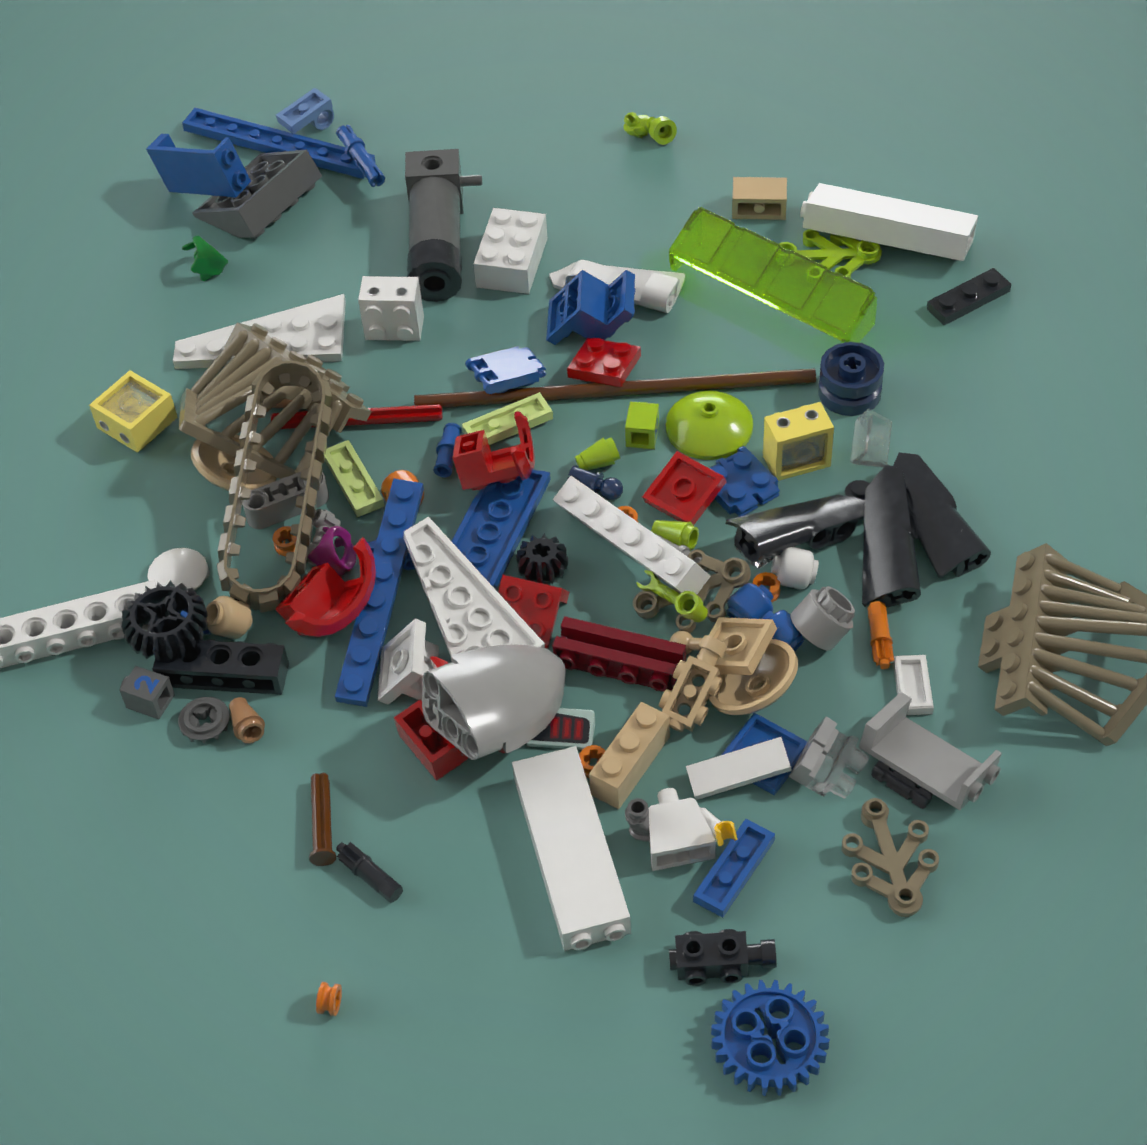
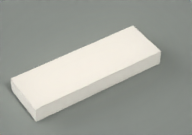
M781 737L686 766L696 800L792 771Z

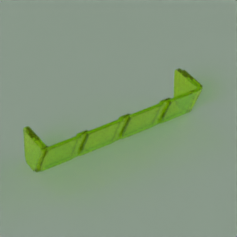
M703 207L693 211L669 249L671 270L676 272L683 264H686L840 340L841 343H859L875 324L877 297L872 288L838 272L834 273L828 270L826 266L795 251L786 250L780 244L747 228H740L734 222Z

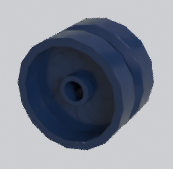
M857 342L840 343L829 348L821 357L818 395L822 404L830 411L845 416L862 415L873 410L881 400L885 364L881 354L873 347Z

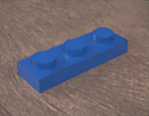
M748 819L743 821L736 832L738 840H730L693 895L694 903L722 918L775 841V833Z

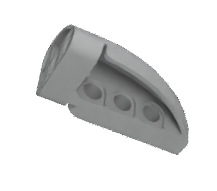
M497 645L453 654L451 656L452 663L426 671L423 674L422 710L427 723L468 758L476 760L501 750L502 747L506 753H510L542 732L555 717L561 706L566 670L563 661L546 648L531 645Z

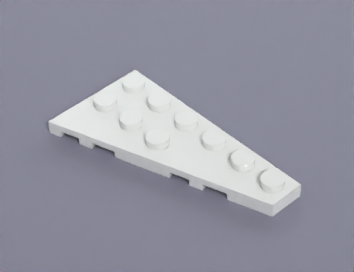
M341 294L242 322L241 324L252 326L253 323L263 326L269 331L267 335L284 341L287 344L286 349L295 351L305 358L311 355L322 362L342 361L345 295ZM235 325L175 341L173 357L175 369L209 368L224 350V346ZM233 355L232 358L227 362V364L235 357L234 355Z
M429 517L404 531V541L451 656L477 648L497 645H531L544 648L545 643Z

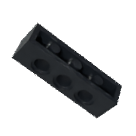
M207 639L195 641V649L187 647L184 656L176 653L172 660L167 655L163 656L160 661L155 658L152 668L153 672L169 677L172 688L282 695L289 661L284 645L274 643L251 644L242 641L218 642Z

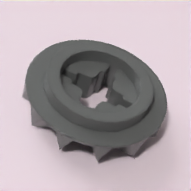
M201 697L189 702L181 710L178 725L182 735L187 736L191 742L200 740L205 744L207 739L213 737L218 740L219 734L222 731H227V725L231 718L228 707L224 702L214 697ZM207 717H210L211 723H204L200 726L199 719L205 720Z

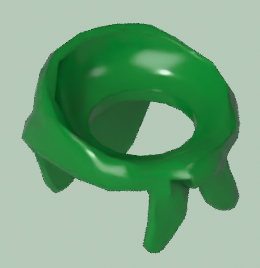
M199 235L192 238L193 242L182 246L184 251L196 247L197 250L193 255L195 260L191 266V271L200 274L202 281H206L215 275H220L228 264V260Z

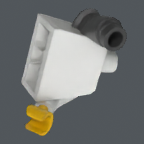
M666 788L658 792L659 804L651 805L648 808L646 801L636 798L628 803L625 810V818L630 825L629 832L631 836L636 840L650 841L652 871L715 859V838L717 839L718 846H723V840L725 839L738 840L732 821L721 822L706 808L699 807L694 798L679 800L677 791L674 788Z

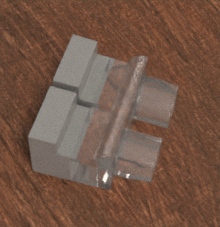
M826 716L814 729L789 777L823 797L830 791L845 799L852 792L856 780L842 772L844 767L858 775L866 765L869 756L856 747L859 738L845 736L835 729L837 723Z

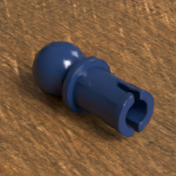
M574 465L568 474L595 493L600 491L602 497L606 500H617L623 493V485L620 480L612 477L603 480L604 475L601 472L595 474Z

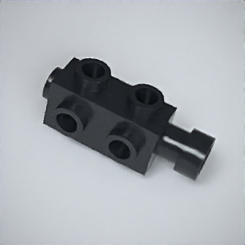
M724 929L718 933L706 934L690 931L683 935H675L676 949H669L670 971L677 970L678 980H685L686 984L692 986L706 983L707 978H721V981L724 983H737L742 980V976H749L748 966L762 965V968H777L775 939L760 940V944H747L746 931Z

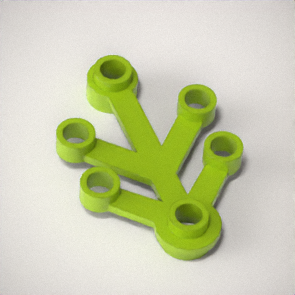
M812 229L804 231L803 244L807 247L817 246L821 248L819 250H797V247L790 242H782L775 247V260L782 267H790L795 261L823 260L816 267H812L807 271V282L814 286L820 285L823 282V275L843 259L851 260L846 265L837 267L834 273L835 282L842 285L850 282L851 274L860 266L876 263L882 256V250L878 243L864 240L858 241L854 238L831 233L829 241L819 235L818 231ZM846 245L849 248L842 249L839 246Z

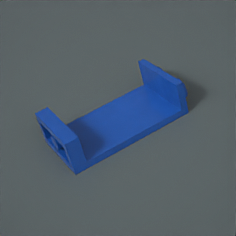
M161 133L146 148L169 192L237 197L251 182L230 138L227 137L214 150L176 148L170 135Z

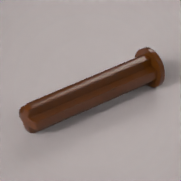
M322 772L311 776L313 851L309 855V861L316 866H328L336 861V853L332 850L330 780L328 779V774Z

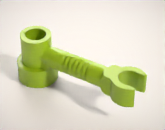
M649 570L644 571L651 577L648 585L644 586L636 582L642 591H651L674 604L677 612L687 619H691L694 622H702L708 615L707 608L693 591L678 593L661 583L659 578Z

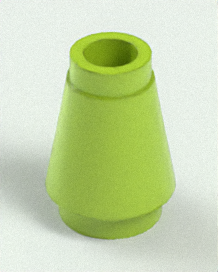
M612 437L606 440L601 438L579 455L574 456L578 467L587 471L615 465L614 461L621 459Z
M656 520L651 529V532L676 545H685L690 550L695 548L699 537L698 527L693 526L691 522Z

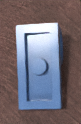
M314 88L276 114V118L279 124L293 134L309 123L319 130H324L333 122V105L329 97Z

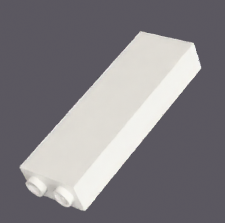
M821 183L818 184L814 192L811 191L809 193L808 200L803 202L800 217L804 218L803 228L964 261L973 243L978 215Z
M574 746L512 762L514 781L564 951L570 949L582 950L597 942L605 940L616 941L627 934H631L630 914L577 747Z

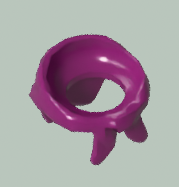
M341 526L323 527L322 530L325 534L321 538L319 545L308 554V558L317 566L328 563L339 576L344 575L352 570L356 563V552L353 549L351 535ZM335 536L339 537L334 540L335 547L344 546V555L341 560H339L334 548L333 538Z

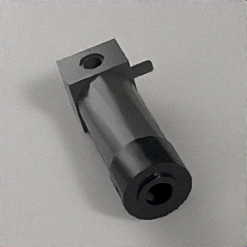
M459 149L405 152V180L409 201L407 277H418L421 299L433 302L448 300L458 293L462 284L460 214H464L463 187L481 186L483 184L482 176H462Z

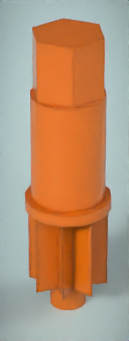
M881 601L871 602L867 611L873 661L876 662V666L880 665L881 669H888L889 665H891L890 662L894 661L886 605Z

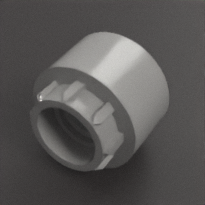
M827 586L822 587L820 590H811L791 612L790 617L794 626L808 641L823 650L831 651L853 627L852 619L855 616V609L842 593Z

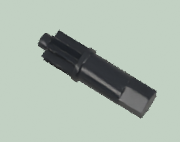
M351 841L348 845L341 842L336 847V850L339 852L337 855L338 860L348 867L355 876L363 879L390 903L398 900L403 892L402 886L375 864L370 856L363 853Z

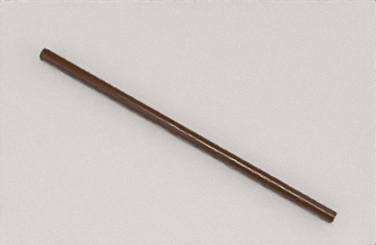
M811 368L625 381L621 387L588 383L508 389L504 393L487 394L485 391L414 395L415 406L439 404L442 408L515 403L539 392L545 401L816 383V370Z

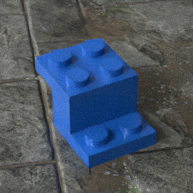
M625 270L608 285L588 272L580 271L549 300L546 341L556 345L563 338H567L572 331L585 338H601L606 340L612 337L620 326L625 322H629L634 316L635 274Z

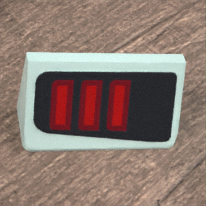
M559 708L548 726L527 742V746L559 749L576 746L577 750H582L587 746L593 745L595 729L594 711Z

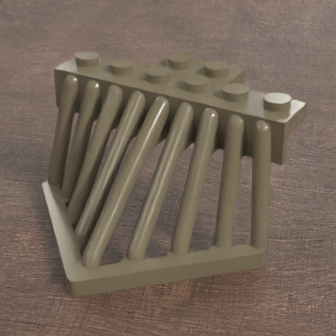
M237 322L224 346V350L191 389H185L181 397L179 430L236 457L237 450H240V443L232 440V438L241 432L242 423L245 422V414L228 425L222 433L213 431L205 427V425L246 402L247 396L252 395L251 384L260 371H265L273 363L286 360L306 362L320 370L321 379L329 382L332 394L330 431L334 429L336 432L341 433L349 418L367 421L372 411L362 405L363 399L352 393L347 394L350 387L341 381L342 376L331 369L326 370L323 368V362L311 355L305 358L295 351H289L286 349L287 344L276 337L271 338L267 335L269 331L259 324L253 323L252 326ZM234 355L235 357L227 364V362H228V361L232 358V356ZM283 386L264 399L262 406L267 408L266 412L284 399L292 401L259 433L262 435L261 443L253 445L251 460L257 463L256 468L279 479L301 472L302 469L310 467L312 454L308 452L304 453L295 470L284 465L311 428V415L319 414L320 403H313L311 392L298 386ZM300 409L308 410L275 458H269L258 452Z
M1045 543L1017 556L1010 606L986 616L978 667L985 673L1000 668L994 710L1002 716L1028 706L1041 716L1047 714L1049 707L1103 745L1109 746L1117 743L1147 705V673L1143 678L1135 679L1062 656L1061 654L1075 651L1147 664V650L1065 636L1077 631L1147 636V594L1125 581L1117 583L1074 564ZM1065 670L1127 689L1131 693L1122 704L1115 705L1053 674V672ZM1056 689L1098 710L1111 719L1104 727H1101L1052 694L1050 690Z

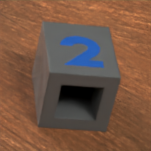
M135 666L130 675L123 679L119 690L126 708L156 719H160L175 696L169 677Z

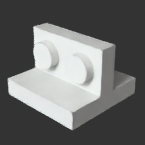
M414 619L382 648L378 701L389 705L402 693L422 700L423 674L434 669L430 657H438L439 646L425 640V622Z

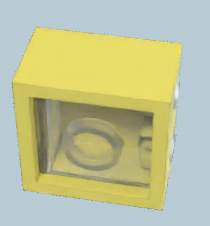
M131 370L89 404L96 427L137 453L178 418L171 394Z
M822 403L804 405L764 417L763 458L770 472L778 481L831 467L834 426Z

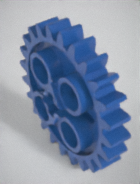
M759 980L757 990H753L748 983L745 984L744 995L733 990V1003L725 999L722 1000L723 1012H715V1022L717 1024H712L711 1035L715 1036L712 1038L711 1047L714 1050H718L715 1053L716 1063L725 1062L723 1074L727 1075L735 1072V1085H738L745 1079L748 1081V1092H751L756 1085H760L763 1096H766L769 1087H774L777 1095L781 1096L782 1086L787 1085L792 1092H796L797 1080L808 1085L809 1073L819 1074L820 1065L818 1063L826 1062L827 1053L824 1050L829 1049L830 1039L825 1037L828 1035L829 1025L821 1024L824 1022V1011L814 1012L817 1002L815 999L804 1002L805 990L794 995L792 994L791 983L784 990H780L778 980H774L771 988H766L763 980ZM755 1011H761L769 1035H764V1023ZM779 1011L785 1013L787 1017L778 1019L771 1014ZM748 1024L754 1027V1029L745 1032L740 1030L738 1026ZM772 1039H776V1051L785 1064L779 1063ZM795 1042L803 1048L791 1050L786 1045ZM758 1055L766 1056L769 1059V1061L766 1063H757L752 1058Z

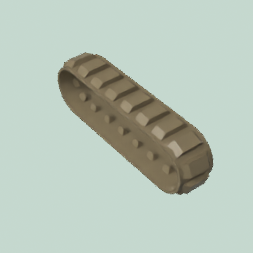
M286 360L273 363L265 371H260L251 384L252 395L247 396L245 422L242 423L239 438L240 450H237L235 458V477L231 479L229 489L230 505L226 506L223 521L224 533L220 536L218 546L219 563H217V570L222 591H229L230 597L248 604L250 609L260 610L261 613L275 610L286 596L295 589L301 581L300 575L305 574L307 546H310L312 518L315 517L317 491L320 489L322 463L325 460L327 436H329L332 420V394L329 382L321 379L320 370L306 362ZM283 386H298L311 392L313 403H320L319 414L311 415L310 424L317 427L314 441L307 442L305 448L306 452L312 454L310 467L301 470L300 479L307 481L305 495L296 498L295 506L301 508L302 512L300 523L292 524L290 534L297 537L295 551L286 554L285 562L290 564L291 568L287 576L281 575L277 585L263 589H252V587L245 583L241 585L236 580L239 578L238 569L230 568L232 556H239L241 549L240 545L235 544L237 529L245 527L246 517L240 515L243 500H249L251 496V489L246 488L248 473L255 472L257 464L251 460L253 445L261 443L262 435L256 433L258 418L266 416L267 408L263 407L262 404L267 396H271L274 390Z

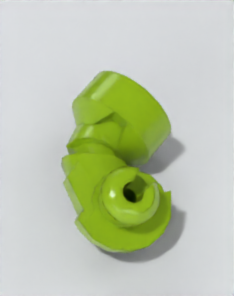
M629 112L624 117L623 129L631 136L642 138L649 133L651 138L661 145L670 143L676 136V124L668 117L661 116L655 118L648 115H637L635 112Z

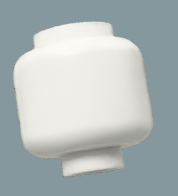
M790 547L784 549L781 555L774 556L771 573H776L781 586L803 590L809 584H814L819 561L814 560V555L809 550Z

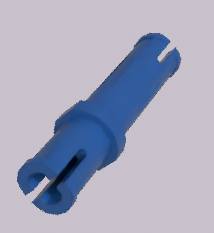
M344 125L340 126L336 131V135L344 144L347 155L354 159L371 187H375V185L377 187L381 186L385 182V176L366 151L363 140L356 136L350 125H346V127Z

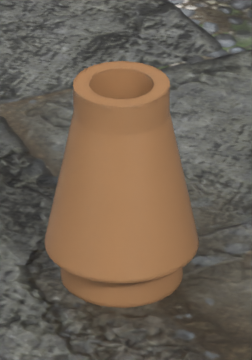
M238 697L233 699L229 704V710L231 712L235 737L244 743L258 741L264 735V720L248 704L245 698Z

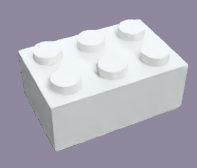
M493 208L473 263L476 288L524 294L530 293L548 238L546 214Z

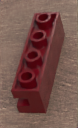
M564 616L560 626L561 637L556 636L552 645L553 653L563 661L565 669H576L591 673L597 677L605 676L621 680L626 684L647 686L660 692H664L666 689L672 691L677 679L673 678L674 671L680 660L686 662L685 644Z

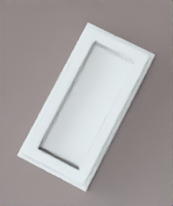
M926 655L894 656L893 668L897 695L902 692L912 698L907 715L933 714L934 706Z

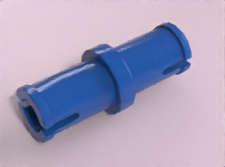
M447 423L445 425L442 439L436 447L437 459L433 471L439 477H449L453 471L454 461L452 457L455 439L462 433V428L456 423Z

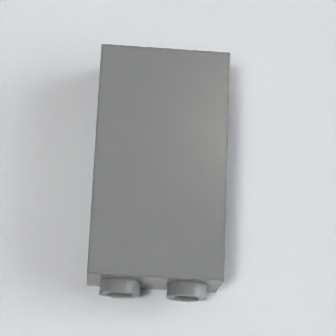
M900 692L866 723L859 748L958 810H961L969 801L975 802L981 795L984 785L986 783L992 785L1001 771V768L997 765L1002 753L995 750L983 763H980L908 719L906 715L912 698Z

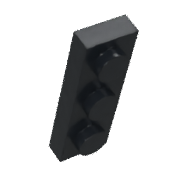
M992 268L927 301V310L943 325H946L1007 294L1011 290V283L995 268Z

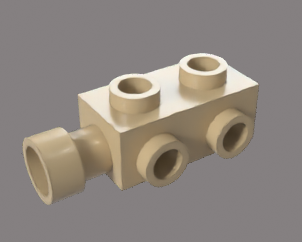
M704 635L699 645L701 650L697 658L689 655L686 662L679 661L673 674V678L677 679L672 691L665 690L659 702V707L663 708L662 712L669 715L670 728L679 732H683L684 728L693 731L696 724L701 726L708 712L705 704L710 695L715 697L722 683V679L719 678L720 671L714 667L718 658L723 657L728 647L722 641L712 636ZM702 677L705 682L700 687L694 686V678ZM687 705L691 710L688 715L683 716L679 714V708Z

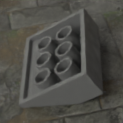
M307 150L262 153L244 167L251 182L237 197L211 196L192 214L195 218L238 238L251 237V239H254L265 232L264 228L269 223L280 219L281 213L286 208L294 206L299 201L298 197L312 190L315 187V182L322 175Z

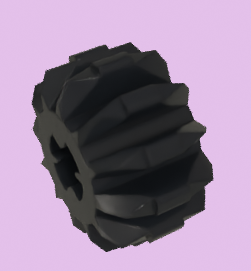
M545 533L542 538L537 539L532 535L530 542L522 541L520 550H517L516 554L520 576H525V579L529 581L537 580L538 583L548 581L553 585L555 577L563 578L564 570L568 566L565 545L559 543L556 536L548 539Z

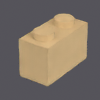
M733 177L732 219L786 220L787 178Z

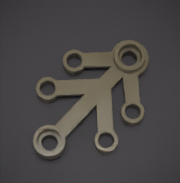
M696 549L688 554V558L694 560L697 557H702V560L697 564L702 569L706 568L716 573L711 575L697 595L704 602L711 589L721 586L714 601L706 606L708 619L716 623L719 617L725 618L726 611L724 607L734 588L742 587L749 581L751 569L748 563L742 559L729 558L723 562L705 555L702 550ZM734 572H741L738 576L731 577ZM651 591L639 592L633 599V607L636 613L645 619L653 618L660 608L672 604L659 595L656 596ZM646 605H653L650 609L643 610ZM720 609L718 614L711 615L712 610ZM679 614L676 618V625L679 631L693 632L696 628V622L691 620L689 625L682 626V622L687 620V618Z
M872 798L863 804L861 820L865 826L874 829L882 854L863 845L862 838L854 833L843 837L842 852L848 857H856L866 862L857 863L852 868L851 880L855 885L865 886L888 898V905L896 915L910 917L916 914L922 907L923 896L920 889L929 874L937 870L939 855L932 849L922 850L918 857V868L907 882L903 870L918 846L927 840L929 827L924 821H912L908 826L907 838L898 852H896L887 825L889 808L881 799ZM870 809H878L880 810V812L875 813L872 812ZM920 829L924 833L921 835H917L913 832V830ZM853 842L857 844L858 847L850 848L846 844ZM930 858L934 863L927 864L923 859ZM870 865L889 874L892 884L872 875L873 870ZM865 872L868 876L861 878L856 873ZM899 896H908L911 900L904 901Z

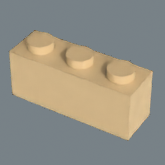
M640 702L589 773L590 791L593 797L620 809L670 738L669 715Z

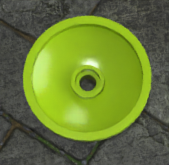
M700 391L689 394L677 401L671 407L666 417V433L671 444L681 453L701 460H717L737 453L738 448L747 445L753 432V418L747 406L736 397L718 391Z

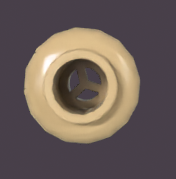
M219 596L206 607L208 612L207 627L214 635L238 639L252 625L249 605L236 598Z

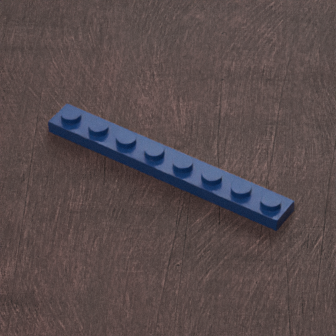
M195 107L182 122L183 129L186 132L220 141L227 137L230 138L232 144L265 153L307 150L317 167L361 179L365 178V175L361 172L354 159L347 155L343 146ZM370 154V156L375 162V156L373 154Z
M393 478L373 552L376 569L375 585L369 601L355 619L335 693L336 702L363 707L368 706L408 552L404 541V531L415 525L424 491L423 483Z

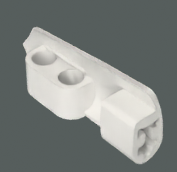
M579 260L549 274L553 287L561 290L582 270L608 285L625 270H628L635 274L636 292L634 304L665 313L671 311L685 281L684 273L606 266L587 260Z

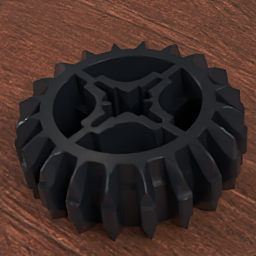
M171 580L166 586H162L159 582H157L156 588L153 589L145 586V592L143 594L135 593V601H127V610L122 611L123 621L121 622L123 634H125V640L129 646H132L136 654L142 653L146 659L154 655L160 661L163 656L167 655L172 660L176 653L184 656L187 647L195 649V641L203 640V631H206L208 626V612L200 595H197L193 587L187 589L183 582L176 587ZM182 610L188 613L186 618L181 616ZM144 624L149 625L147 631L142 629Z

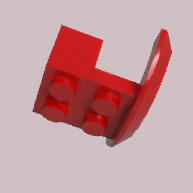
M516 411L514 414L521 443L519 445L491 452L485 430L456 437L452 458L463 490L470 488L474 491L487 487L488 484L497 481L508 483L515 480L517 476H520L522 480L529 478L535 466L534 446L528 418L520 411Z
M364 537L353 547L360 564L359 578L344 581L328 563L315 566L276 607L275 610L286 620L285 624L297 632L299 636L320 637L331 635L345 628L358 617L369 601L375 585L376 569L371 547Z
M430 657L434 669L448 664L447 661L438 657ZM421 699L394 717L399 736L436 781L468 759L464 753L427 723L423 714ZM503 747L501 748V750H498L501 753H506L503 750Z

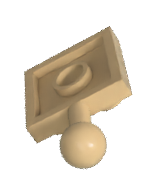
M719 617L709 636L722 641L728 646L723 657L718 658L714 666L719 669L720 674L753 675L777 630L772 619ZM677 631L671 636L670 641L685 644L687 655L692 650H701L699 645L703 638H694L687 631Z

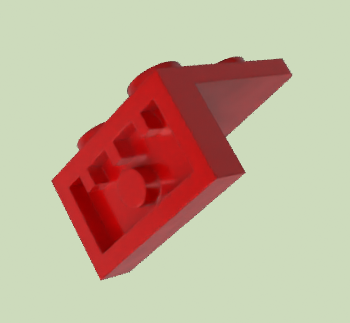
M502 575L498 593L545 643L544 648L548 649L560 602L567 604L570 592L560 587Z

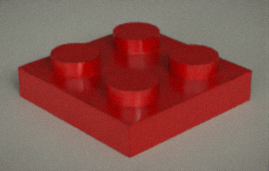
M587 338L567 367L568 378L621 387L641 357V347L625 342L618 343L601 338Z
M676 451L642 498L645 503L675 520L691 522L694 526L726 484V479L723 475Z

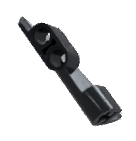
M899 452L893 466L904 471L905 483L909 488L914 503L918 539L938 578H943L950 571L959 577L985 564L990 558L991 551L959 514L952 494L918 454Z
M888 464L883 467L865 489L862 605L864 607L878 599L886 607L914 601L921 596L914 539L918 538L914 503L909 488L905 483L904 471Z
M838 494L727 519L725 524L737 528L734 538L736 547L750 561L757 562L779 555L784 549L805 542L815 550L848 539L855 531L858 520L864 519L865 500Z

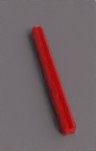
M437 404L368 408L372 412L367 421L349 418L345 426L440 421L443 416L442 407ZM308 411L297 412L281 429L297 428ZM273 413V414H271V421H272L279 413Z

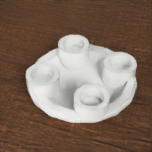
M175 548L162 553L154 559L149 567L147 577L149 581L155 580L156 586L157 582L162 586H166L171 580L175 587L183 582L187 589L193 587L196 590L208 578L210 571L205 557L198 551L189 548Z

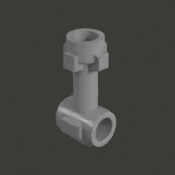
M317 509L315 517L312 518V525L317 530L313 542L310 543V546H307V556L319 545L321 538L325 534L322 530L323 527L340 526V520L335 518V515L326 509ZM307 557V562H308V563L313 564V565H316L315 563H313L312 561H310L309 558Z

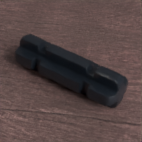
M880 760L874 765L871 773L873 778L881 783L887 782L885 786L905 799H913L912 803L917 807L925 809L931 802L933 793L923 787H917V783L896 770H891V767Z

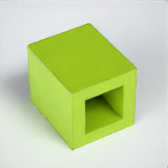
M630 401L625 425L626 447L655 449L659 428V404Z

